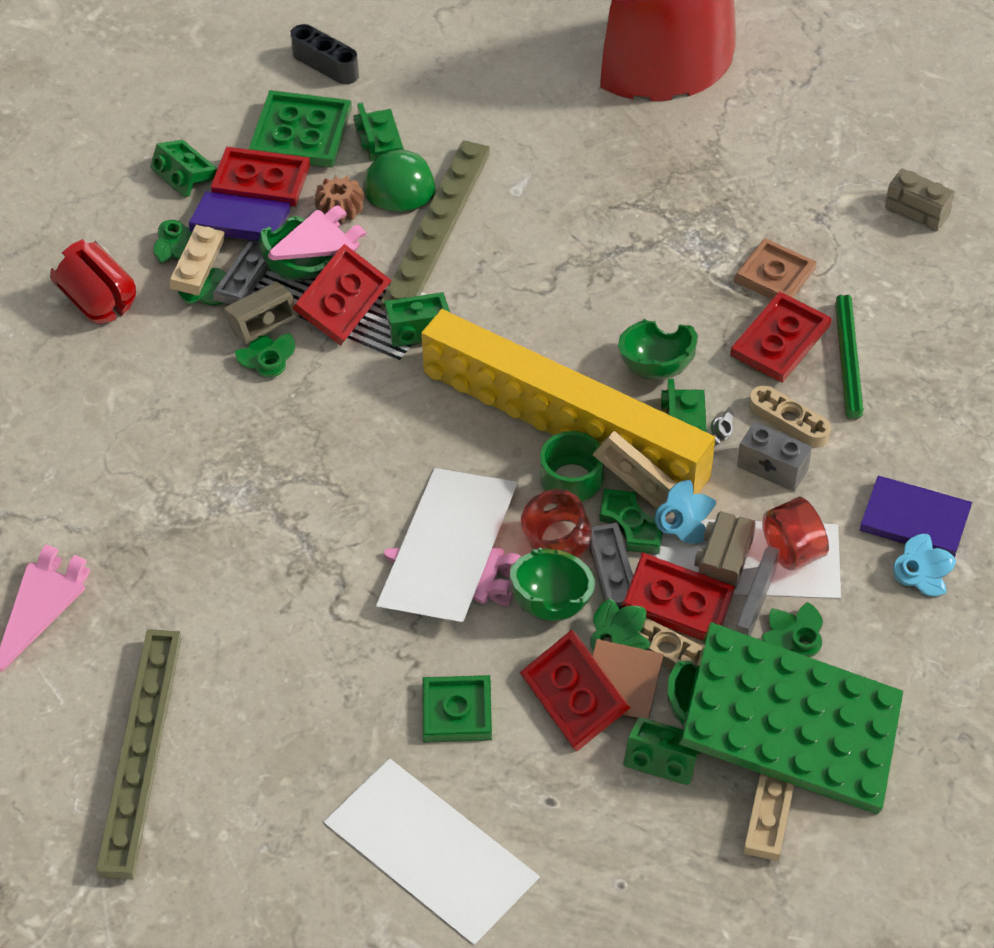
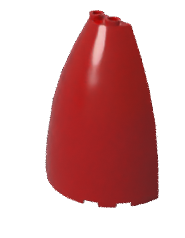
M611 0L603 48L600 88L628 99H633V95L650 97L651 101H670L672 96L688 93V96H692L709 88L726 73L733 61L736 44L734 0Z

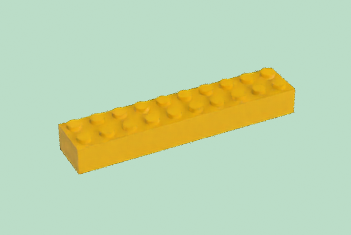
M444 309L438 312L421 333L424 373L434 380H440L461 393H467L486 405H492L506 412L509 416L519 418L533 425L536 429L546 431L552 435L566 431H578L590 435L601 444L615 431L676 483L691 480L693 494L700 493L712 475L715 436Z

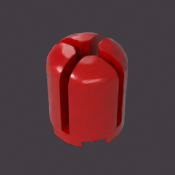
M81 239L62 251L65 257L59 263L56 271L51 268L50 279L90 322L103 325L117 319L112 309H115L121 316L130 309L136 297L135 282L96 241L87 243L84 239Z

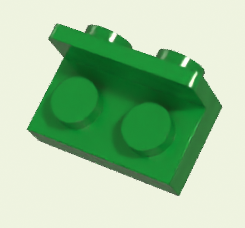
M357 103L358 114L353 115L356 132H362V134H359L362 151L368 152L371 162L389 150L404 149L391 109L366 113L363 103Z
M183 139L156 143L150 165L151 170L183 197L190 196L194 182L200 183L205 180L214 179L218 169Z
M444 292L384 301V310L391 331L393 347L422 343V331L441 309L450 312Z
M668 379L667 390H661V409H667L668 415L707 432L705 389H675L674 379Z
M638 717L628 737L623 765L634 770L689 785L692 781L695 764L701 752L679 745L682 729Z

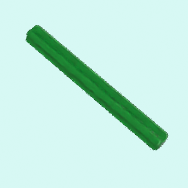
M840 294L836 297L835 309L845 412L849 419H859L863 416L862 412L864 409L853 302L850 295L843 296Z

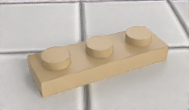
M199 225L195 226L170 278V289L199 296L224 242V231Z
M615 431L593 453V456L655 508L666 502L669 490L676 484L675 481Z
M760 773L743 854L779 862L794 785Z

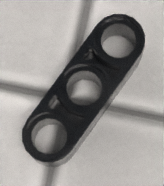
M299 24L291 29L292 53L295 59L338 83L352 84L358 80L359 67L356 50L308 24Z

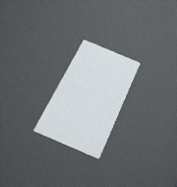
M434 468L376 606L464 622L517 482Z
M665 518L667 523H671L674 518ZM704 519V520L701 521V522H702V523L705 525V527H706L707 524H708V522H713V523H714L715 520H713V519ZM755 521L754 540L734 594L748 595L764 551L768 546L779 549L777 569L766 596L841 598L838 524ZM663 533L660 554L651 553V556L699 573V567L694 566L699 547L705 548L707 541L689 544L681 541L676 534Z
M388 759L324 821L328 827L474 945L540 878L532 869L391 759Z

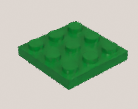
M269 90L249 150L310 158V165L333 168L352 110L351 100Z

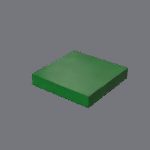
M490 675L422 677L423 742L492 740Z

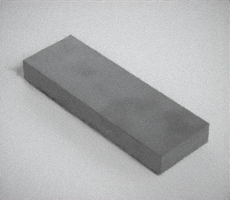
M249 240L214 290L213 296L215 301L231 305L252 293L268 269L261 255L259 241Z
M618 522L587 527L586 537L604 602L608 599H613L620 610L633 578V573Z
M768 546L764 551L737 621V632L751 636L777 569L779 549Z

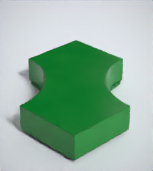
M604 489L599 513L600 521L609 524L618 522L619 529L627 541V551L660 554L663 532L657 528L654 518L647 515L639 507L636 492Z

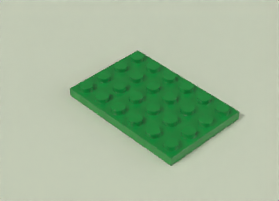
M710 622L706 629L679 745L878 815L884 806L904 691Z

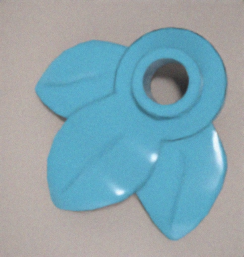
M691 480L678 482L669 490L666 502L657 508L654 516L655 524L663 533L676 534L684 543L704 542L706 527L701 521L711 513L716 505V501L704 494H693ZM669 512H673L675 516L671 523H667L665 520V516Z
M916 535L905 543L903 555L899 556L894 562V577L904 586H915L923 595L931 597L941 596L947 592L944 581L941 578L953 570L956 559L943 549H933L930 535ZM906 565L911 566L915 572H910Z

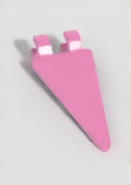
M339 205L330 209L326 214L316 210L272 248L268 257L271 260L335 255L343 244L356 251L360 246L358 240L365 237L367 232L360 225H356L344 234L339 229L340 224L337 221L345 217L347 213Z
M46 544L40 552L37 564L29 563L27 565L0 645V672L4 671L85 590L83 582L90 573V569L84 567L87 563L86 559L74 555L68 564L66 575L56 572L62 562L61 557L56 556L59 551L57 548Z
M400 548L386 549L384 551L385 558L394 563ZM492 548L472 600L484 604L489 598L499 605L509 606L513 593L509 592L510 581L504 579L496 580L498 572H500L505 577L510 578L511 565L513 566L521 556L515 553L504 554L503 549Z

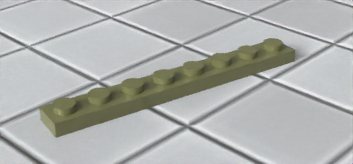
M462 140L381 301L382 311H385L384 301L421 295L490 155V146Z
M146 630L96 868L99 878L134 880L182 639L180 631Z

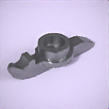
M730 407L726 409L722 417L715 418L711 423V435L715 436L714 448L721 442L720 440L727 439L733 433L731 420L734 414Z

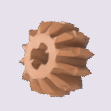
M335 175L333 180L324 178L323 184L317 185L314 198L317 210L326 214L330 209L339 205L347 213L345 217L339 219L342 223L347 218L355 220L356 214L362 213L364 193L362 188L359 187L357 180L350 181L348 176L338 179Z

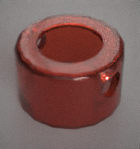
M553 489L543 491L528 502L521 515L522 530L531 549L548 548L561 550L578 557L589 546L592 537L591 522L578 496L568 490ZM548 504L557 505L555 508H552L550 510H544V508ZM568 521L576 525L569 534L560 539L543 540L544 532L550 525L556 522Z
M799 496L764 512L762 529L768 546L779 549L778 562L782 567L793 571L827 556L829 540L820 516L807 499Z

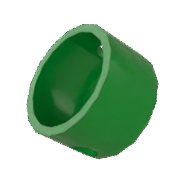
M566 431L550 437L543 444L540 452L541 485L548 495L558 501L579 503L592 498L600 490L604 480V464L593 456V453L600 445L595 438L578 431ZM574 464L583 467L589 474L582 477L568 478L556 474L555 471L562 466Z

